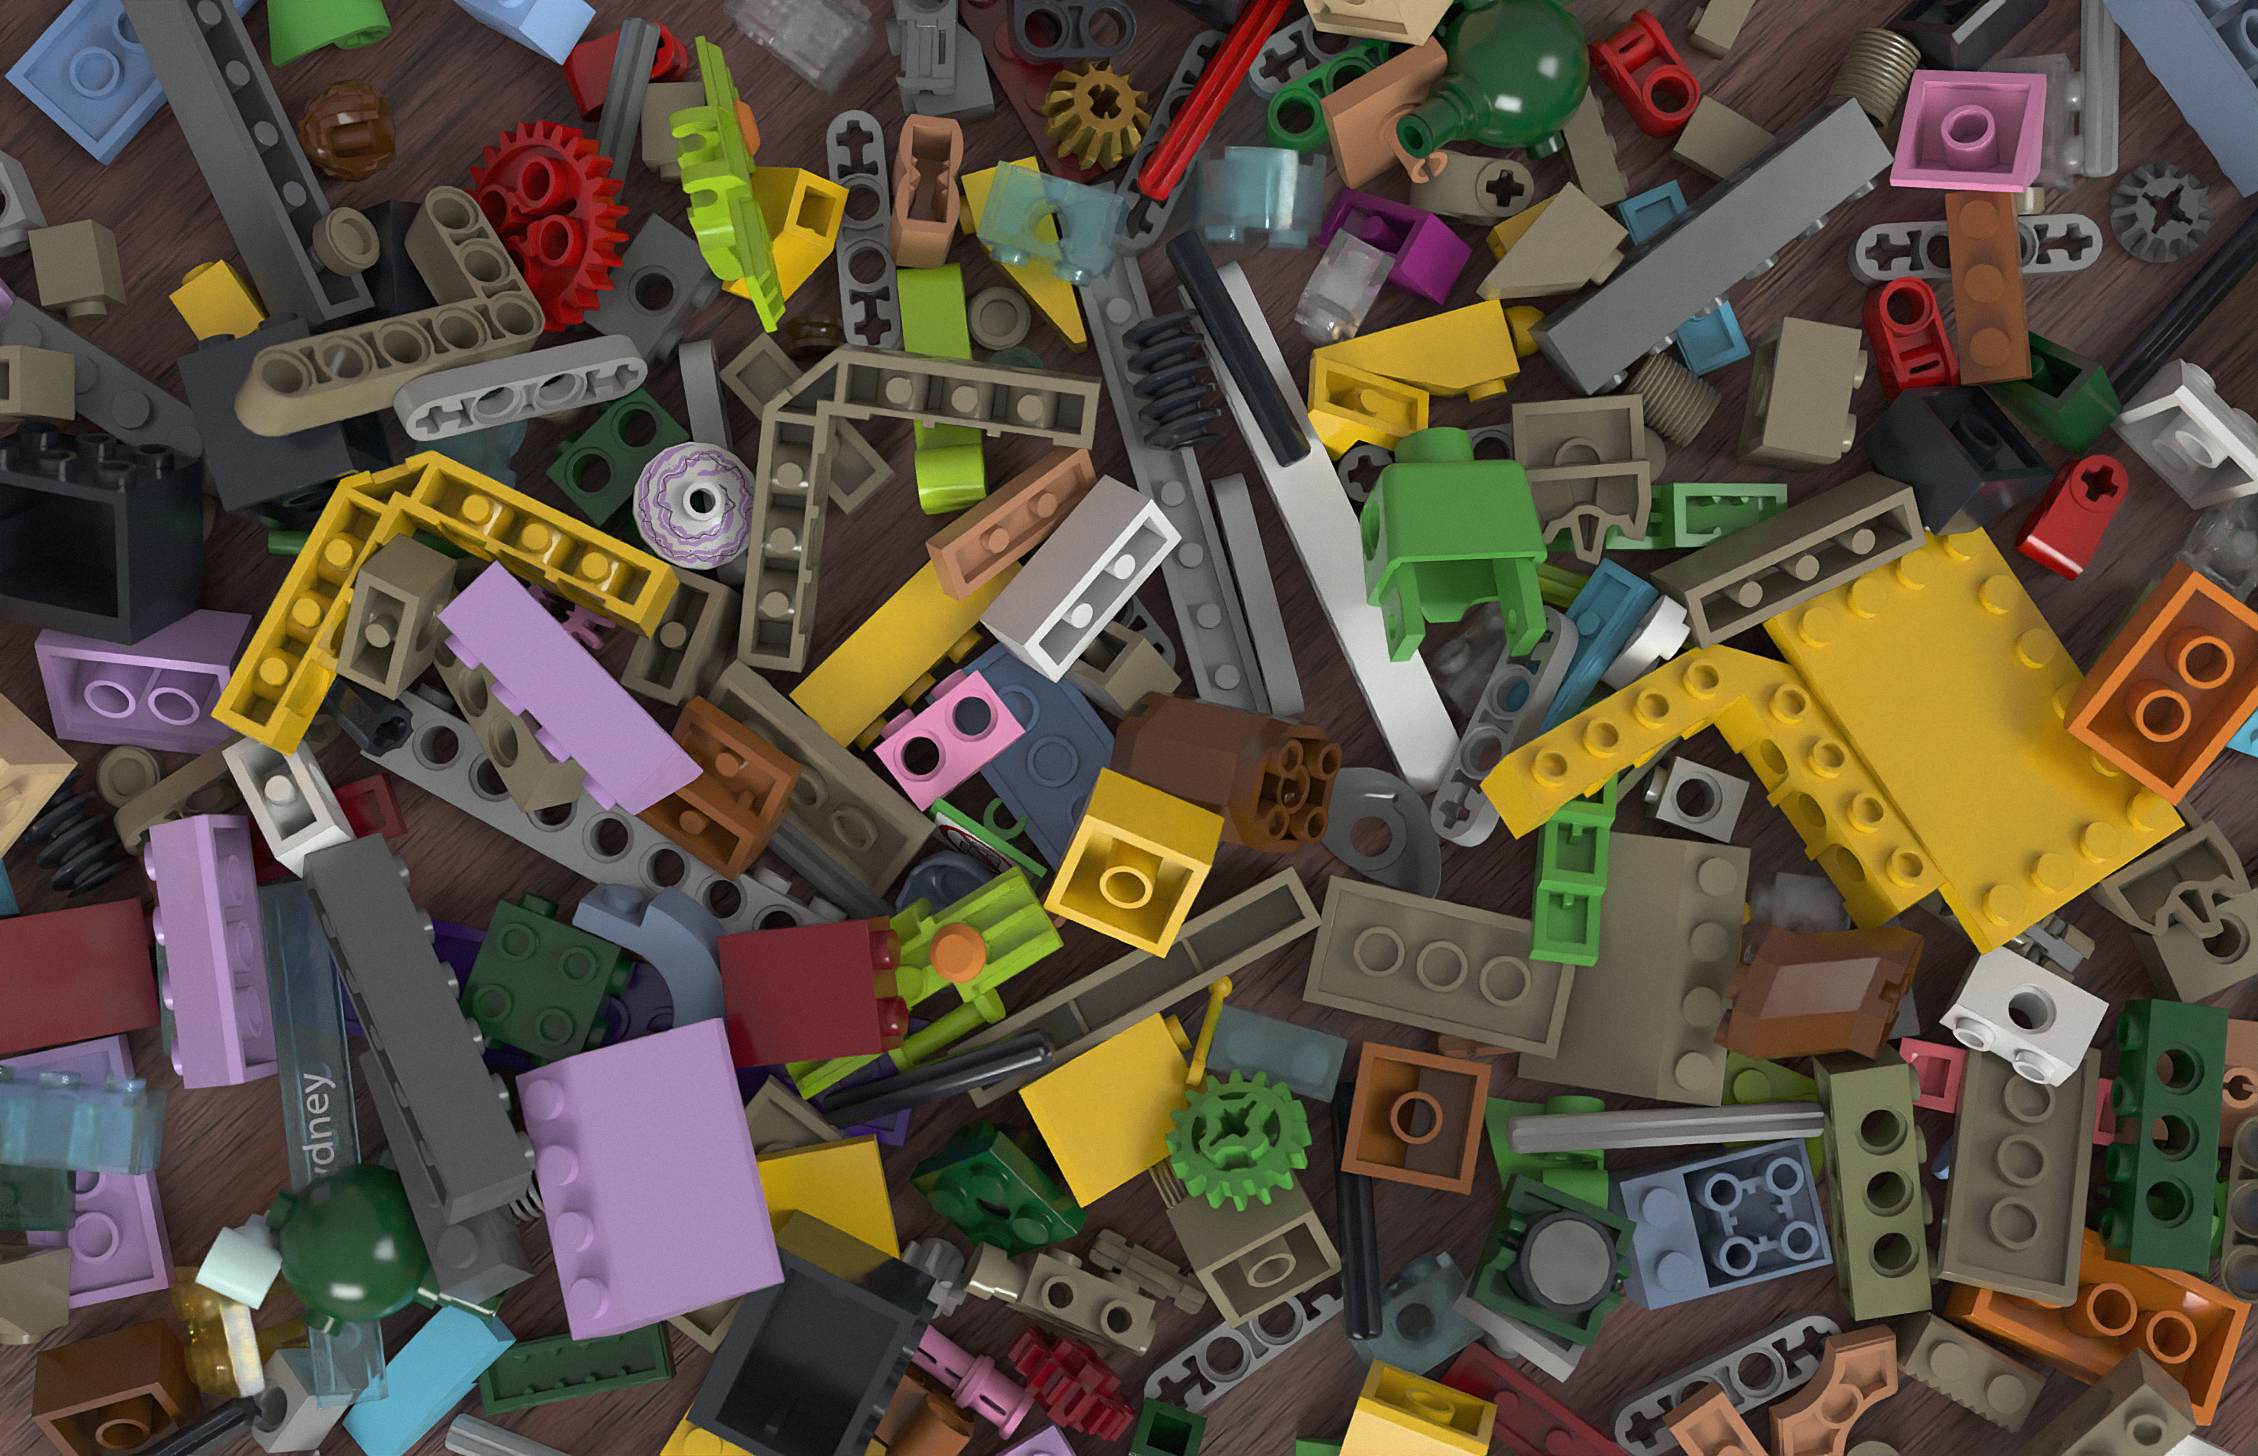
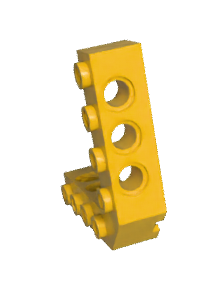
M433 450L406 458V463L373 474L368 470L340 480L210 716L231 729L292 758L338 674L336 668L359 569L399 533L412 538L417 527L492 564L497 560L507 571L649 640L680 582L669 564Z
M1714 644L1704 650L1697 647L1689 650L1508 754L1479 785L1514 837L1518 839L1547 822L1571 799L1582 793L1588 798L1622 769L1631 764L1637 769L1647 763L1665 744L1682 735L1684 740L1714 723L1734 753L1738 754L1741 752L1770 792L1766 798L1773 808L1779 805L1808 847L1804 852L1811 861L1815 858L1818 860L1846 901L1842 905L1859 929L1877 928L1884 925L1947 882L1944 875L1793 665L1720 644Z

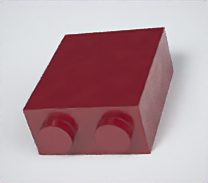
M140 898L0 920V1054L161 1025L159 1012L168 1010L162 992L163 973H152L149 949L157 948L158 941L154 932L153 911H142Z
M889 915L742 931L717 936L729 1046L734 1068L882 1054L904 1046L903 1035L908 1030L909 1016L906 1002L901 995H898L895 969L900 965L901 947L896 931L890 929Z

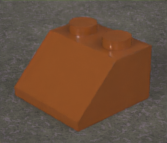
M1363 1041L1340 1170L1471 1195L1493 1065Z

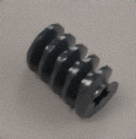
M1182 309L1150 317L1140 321L1122 335L1123 347L1140 351L1127 361L1128 371L1133 374L1146 376L1133 386L1134 397L1153 401L1138 411L1139 422L1159 426L1144 436L1146 448L1162 451H1181L1209 445L1226 437V434L1206 432L1205 428L1207 424L1221 416V410L1201 407L1200 405L1201 399L1216 390L1215 384L1195 382L1194 375L1210 366L1209 358L1190 357L1189 355L1191 348L1205 340L1204 333L1186 332L1183 328L1184 324L1199 315L1198 309Z
M76 768L71 771L30 822V824L34 825L23 837L29 847L47 846L38 855L36 861L41 869L60 868L51 877L49 885L56 892L73 890L67 896L68 898L76 897L104 885L124 873L134 864L132 857L111 860L108 854L121 842L119 835L98 837L96 831L110 819L106 812L92 815L85 814L84 809L97 797L95 791L74 793L71 789L85 775L82 768Z

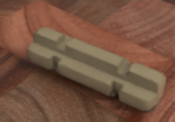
M1103 1228L1089 1251L1088 1259L1092 1264L1107 1272H1110L1112 1267L1120 1271L1119 1275L1139 1283L1141 1290L1162 1301L1165 1300L1166 1296L1174 1299L1172 1306L1189 1315H1196L1201 1310L1209 1293L1196 1274L1188 1271L1187 1275L1184 1276L1179 1273L1181 1266L1136 1242L1132 1248L1125 1245L1127 1238L1109 1228Z

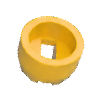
M1525 305L1503 309L1516 359L1537 352L1539 347L1527 330L1545 316L1544 313L1533 306Z

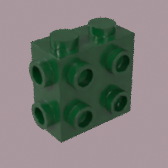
M523 891L520 900L514 897L499 900L458 1006L464 1019L473 1017L478 1024L484 1041V1047L503 1051L507 1043L530 1052L527 1062L540 1068L567 1057L604 1048L612 1027V1022L604 1020L612 996L621 998L624 995L633 975L635 962L627 959L630 949L572 924L573 920L556 914L560 906L559 903L546 897Z

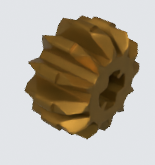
M1084 57L1076 61L1069 71L1063 69L1062 72L1059 71L1049 84L1050 93L1048 92L1041 101L1039 112L1049 118L1043 126L1044 132L1042 137L1060 138L1062 142L1057 150L1058 158L1066 157L1072 151L1078 155L1081 171L1090 168L1096 160L1107 171L1110 168H1114L1122 157L1127 159L1128 156L1132 157L1141 146V136L1144 135L1150 126L1151 116L1141 110L1147 103L1148 92L1131 90L1129 87L1133 80V70L1122 73L1119 77L1113 74L1110 57L1100 61L1096 68Z

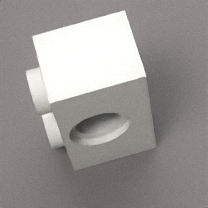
M249 737L222 751L275 858L300 878L303 876L304 855L357 839L312 751L303 739H301L292 758Z
M2000 946L1983 956L1978 951L1971 959L1939 1023L1952 1029L1954 1036L1966 1046L1980 1051L1990 1050L2012 1062L2015 1071L2026 1079L2040 1084L2050 1083L2058 1087L2077 1070L2109 1004L2011 950ZM2008 1008H2016L2023 1011L2031 1020L2032 1030L2023 1029L2016 1025L2009 1015Z

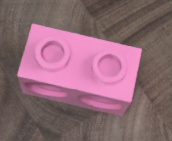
M961 669L957 670L930 692L936 700L930 707L917 717L909 708L879 731L885 741L875 748L874 751L921 812H927L931 809L937 797L945 798L1027 734L1023 726L978 670L968 677ZM970 698L984 700L991 711L989 726L977 735L964 734L958 728L955 719L959 705ZM921 737L931 739L937 745L940 755L936 768L925 775L913 773L905 762L906 748L913 740Z

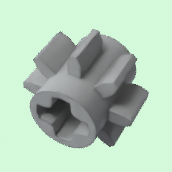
M938 1238L926 1239L922 1242L921 1246L914 1241H910L905 1252L900 1253V1260L937 1278L927 1298L939 1304L932 1319L937 1318L941 1312L948 1317L951 1316L956 1305H962L968 1293L961 1289L964 1276L961 1271L965 1264L962 1252L950 1242Z

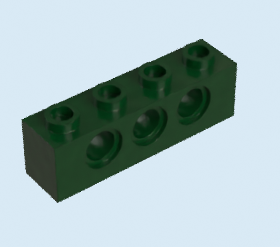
M2159 999L2125 1000V1010L2120 1013L2115 1028L2116 1044L2121 1050L2119 1076L2114 1079L2110 1091V1107L2113 1114L2116 1115L2114 1141L2109 1144L2104 1161L2105 1174L2110 1181L2109 1206L2104 1209L2099 1223V1237L2102 1245L2105 1247L2104 1260L2205 1274L2209 1272L2228 1008ZM2163 1053L2169 1056L2173 1064V1074L2166 1085L2157 1074V1062ZM2159 1118L2164 1121L2168 1130L2167 1142L2160 1150L2154 1145L2151 1136L2152 1127ZM2156 1183L2162 1192L2163 1203L2159 1212L2152 1216L2146 1205V1196L2151 1186Z

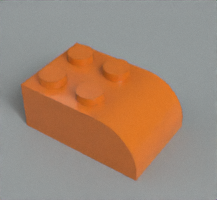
M2178 560L2086 675L2067 707L2063 719L2064 728L2169 803L2176 806L2258 706V614Z

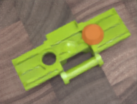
M702 35L695 37L707 106L682 109L672 113L669 117L672 135L676 138H681L679 140L680 147L675 148V152L682 169L680 175L683 190L686 193H692L690 195L692 207L687 208L688 217L697 236L701 253L713 273L722 280L731 281L742 277L745 278L746 286L765 331L769 333L778 330L776 323L786 309L775 263L772 240L767 230L757 196L753 194L749 173L757 171L753 156L761 144L759 132L750 106L740 101L738 90L733 84L730 69L726 67L721 47L707 42L705 36ZM690 134H698L693 137H685Z
M1019 865L1007 870L936 915L929 917V914L934 911L933 906L927 898H920L889 920L890 929L896 931L900 941L901 960L899 967L895 969L898 995L904 998L908 1013L913 1010L912 1006L950 985L956 986L965 1002L910 1037L907 1033L903 1035L904 1046L888 1051L891 1059L900 1071L920 1065V1060L983 1022L988 1021L990 1024H994L1006 1016L1005 1009L994 987L1064 946L1063 941ZM885 1053L784 1063L805 1101Z

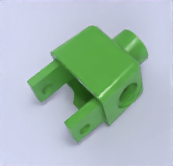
M1428 428L1408 435L1395 446L1396 463L1388 465L1382 470L1360 512L1367 604L1373 607H1381L1390 662L1410 661L1426 635L1423 616L1429 623L1460 621L1464 612L1472 605L1500 601L1509 655H1529L1547 630L1537 572L1548 554L1523 466L1516 460L1511 459L1475 460L1471 437L1466 431L1458 428Z

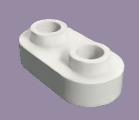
M1661 596L1645 613L1600 679L1615 690L1620 691L1653 672L1660 661L1659 655L1665 660H1669L1682 645L1690 631V628L1682 623L1687 609L1668 596Z

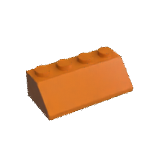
M2085 1226L2077 1301L2069 1307L1954 1282L1942 1315L1943 1318L2090 1386H2093L2135 1348L2139 1347L2188 1390L2196 1425L2203 1426L2211 1425L2251 1307V1303L2238 1301L2228 1292L2180 1270L2104 1260L2105 1247L2100 1241L2099 1233Z

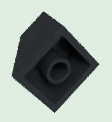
M1950 385L1905 388L1859 441L1860 446L1873 460L1872 466L1876 473L1912 486L1922 527L1932 532L1935 536L1973 532L2045 487L2057 476L1980 385L1971 387Z

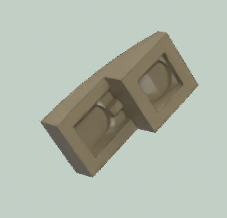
M1704 95L1674 147L1671 157L1720 182L1777 138L1747 118Z

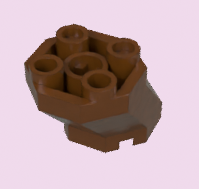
M1151 691L1142 700L1141 703L1149 705V707L1139 718L1129 715L1118 726L1109 770L1224 817L1219 837L1220 841L1244 845L1262 852L1296 853L1305 842L1315 844L1326 833L1329 822V805L1335 778L1340 770L1343 755L1337 743L1328 741L1322 726L1207 701L1186 694Z
M1763 922L1756 933L1750 949L1749 958L1753 959L1752 964L1739 961L1732 974L1725 997L1736 1003L1733 1009L1728 1008L1724 1013L1714 1038V1044L1755 1061L1853 1051L1877 1061L1900 1015V1012L1897 1010L1904 994L1908 995L1926 940L1923 939L1922 935L1899 926L1798 935Z

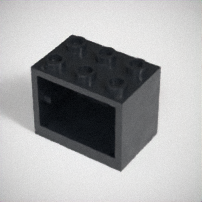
M284 313L264 319L258 323L260 331L235 339L234 334H220L202 339L194 345L196 352L176 358L225 512L279 530H289L319 520L341 479L368 470L373 474L396 466L378 410L293 433L270 437L256 434L245 427L238 419L234 408L235 398L255 357L260 351L271 346L330 333L306 317L299 318L296 313Z
M46 422L20 424L17 426V432L0 438L1 620L132 646L205 606L201 459L175 455L173 447L163 444H143L136 447L117 444L116 437L104 433H86L78 436L59 433L57 425Z
M796 1209L775 1237L785 1282L746 1294L685 1420L755 1456H864L939 1305L927 1299L937 1278L814 1216Z

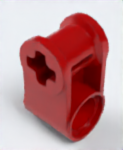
M1641 8L1631 15V23L1604 42L1596 39L1587 45L1590 62L1605 85L1614 91L1636 122L1638 128L1646 135L1654 138H1668L1677 134L1686 125L1699 100V85L1695 76L1688 70L1671 46L1666 33L1652 14ZM1656 91L1672 93L1680 103V111L1675 113L1660 111L1654 106L1651 94Z
M650 20L660 25L661 32L658 45L661 48L657 51L659 62L652 66L648 83L682 82L688 73L690 63L687 49L678 38L672 35L666 26L656 20ZM621 29L600 39L587 41L575 46L564 64L560 65L583 122L592 123L600 121Z
M1908 276L1897 278L1873 290L1864 300L1862 319L1876 358L1879 381L1888 401L1892 404L1905 388L1958 386L1960 384L1958 359L1952 344L1947 338L1935 295L1930 286L1921 279ZM1891 294L1900 295L1909 305L1910 316L1905 325L1896 323L1888 314L1887 302ZM1921 365L1926 366L1925 371L1916 374L1909 373V370Z
M2104 454L2091 455L2063 465L2056 473L2057 476L2051 482L2040 503L2024 522L2014 542L2013 549L2069 581L2075 580L2093 558L2101 542L2102 534L2125 498L2129 487L2128 475L2123 465L2115 458ZM2093 474L2095 476L2091 485L2099 493L2097 496L2087 498L2085 495L2088 491V485L2081 480V477Z

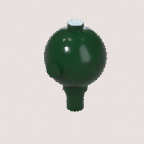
M1461 0L1465 9L1451 22L1440 42V46L1446 52L1448 66L1442 79L1434 83L1430 88L1425 102L1398 120L1396 134L1401 146L1409 155L1418 159L1427 157L1449 141H1465L1470 138L1482 144L1502 149L1524 148L1530 161L1555 153L1564 146L1559 131L1570 122L1579 110L1589 84L1590 57L1585 40V31L1581 22L1552 0Z
M382 1149L375 1164L353 1163L333 1168L314 1178L298 1194L282 1188L265 1222V1226L279 1231L278 1251L283 1259L280 1264L283 1276L295 1296L308 1307L301 1323L337 1338L345 1323L358 1324L379 1321L400 1312L412 1302L433 1309L435 1303L445 1308L452 1306L483 1320L488 1319L492 1323L507 1291L505 1290L477 1305L442 1294L392 1152Z

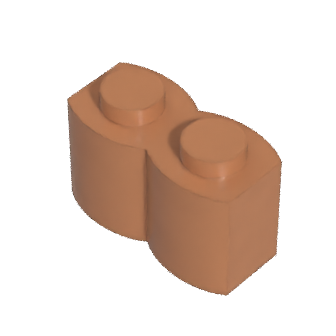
M911 114L902 128L892 173V191L895 202L888 230V248L895 265L924 269L940 268L948 257L960 211V196L956 180L964 149L961 128L956 119Z

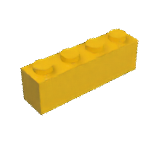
M930 560L793 690L789 696L810 718L820 725L822 730L847 751H850L857 745L865 752L882 737L879 731L888 724L884 718L899 703L903 701L911 708L934 687L937 681L930 674L943 661L950 657L957 664L981 642L983 637L977 629L983 623L979 620V617L1021 571L1023 566L1016 560L959 602L944 594L933 562Z

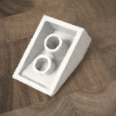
M2179 358L2161 366L2137 393L2122 406L2123 411L2110 424V427L2194 510L2257 493V422L2244 411L2238 408H2230L2214 392L2216 385L2202 368L2193 363H2185Z

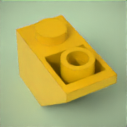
M756 166L757 171L752 174L751 185L753 194L757 196L760 209L772 240L775 263L785 302L833 251L849 189L801 168ZM744 277L738 280L723 281L722 290L753 301Z

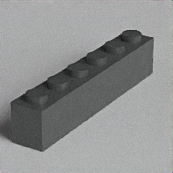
M121 0L270 316L296 313L299 318L306 317L327 331L334 332L375 307L376 305L361 273L355 276L339 275L330 270L316 253L312 239L313 228L316 222L329 214L331 210L233 1Z
M1855 97L1827 99L1625 254L1624 259L1600 286L1591 280L1527 331L1569 392L1585 395L1594 393L1595 396L1603 395L1618 386L1627 377L1628 373L1624 368L1644 354L1645 357H1650L1670 346L1678 338V333L1675 329L1693 315L1696 318H1702L1722 306L1729 298L1726 290L1743 277L1746 280L1753 279L1774 266L1779 260L1776 252L1794 238L1796 241L1804 240L1821 230L1830 220L1826 213L1843 200L1847 203L1853 202L1873 190L1880 182L1877 174L1895 160Z
M381 832L304 855L302 889L447 1226L525 1198L532 1170L536 1169V1159L532 1145L523 1131L515 1133L506 1113L510 1111V1101L504 1082L497 1073L489 1075L481 1057L485 1052L481 1031L473 1017L464 1019L456 1001L459 998V986L455 973L449 962L439 963L431 944L435 942L433 926L423 906L415 908L408 894L410 877L403 857L398 852L390 853Z

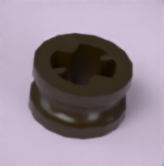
M821 314L803 315L792 318L786 323L787 334L794 338V341L787 346V354L789 358L795 361L819 363L835 349L843 345L841 341L837 340V336L841 335L844 331L843 321L838 317Z

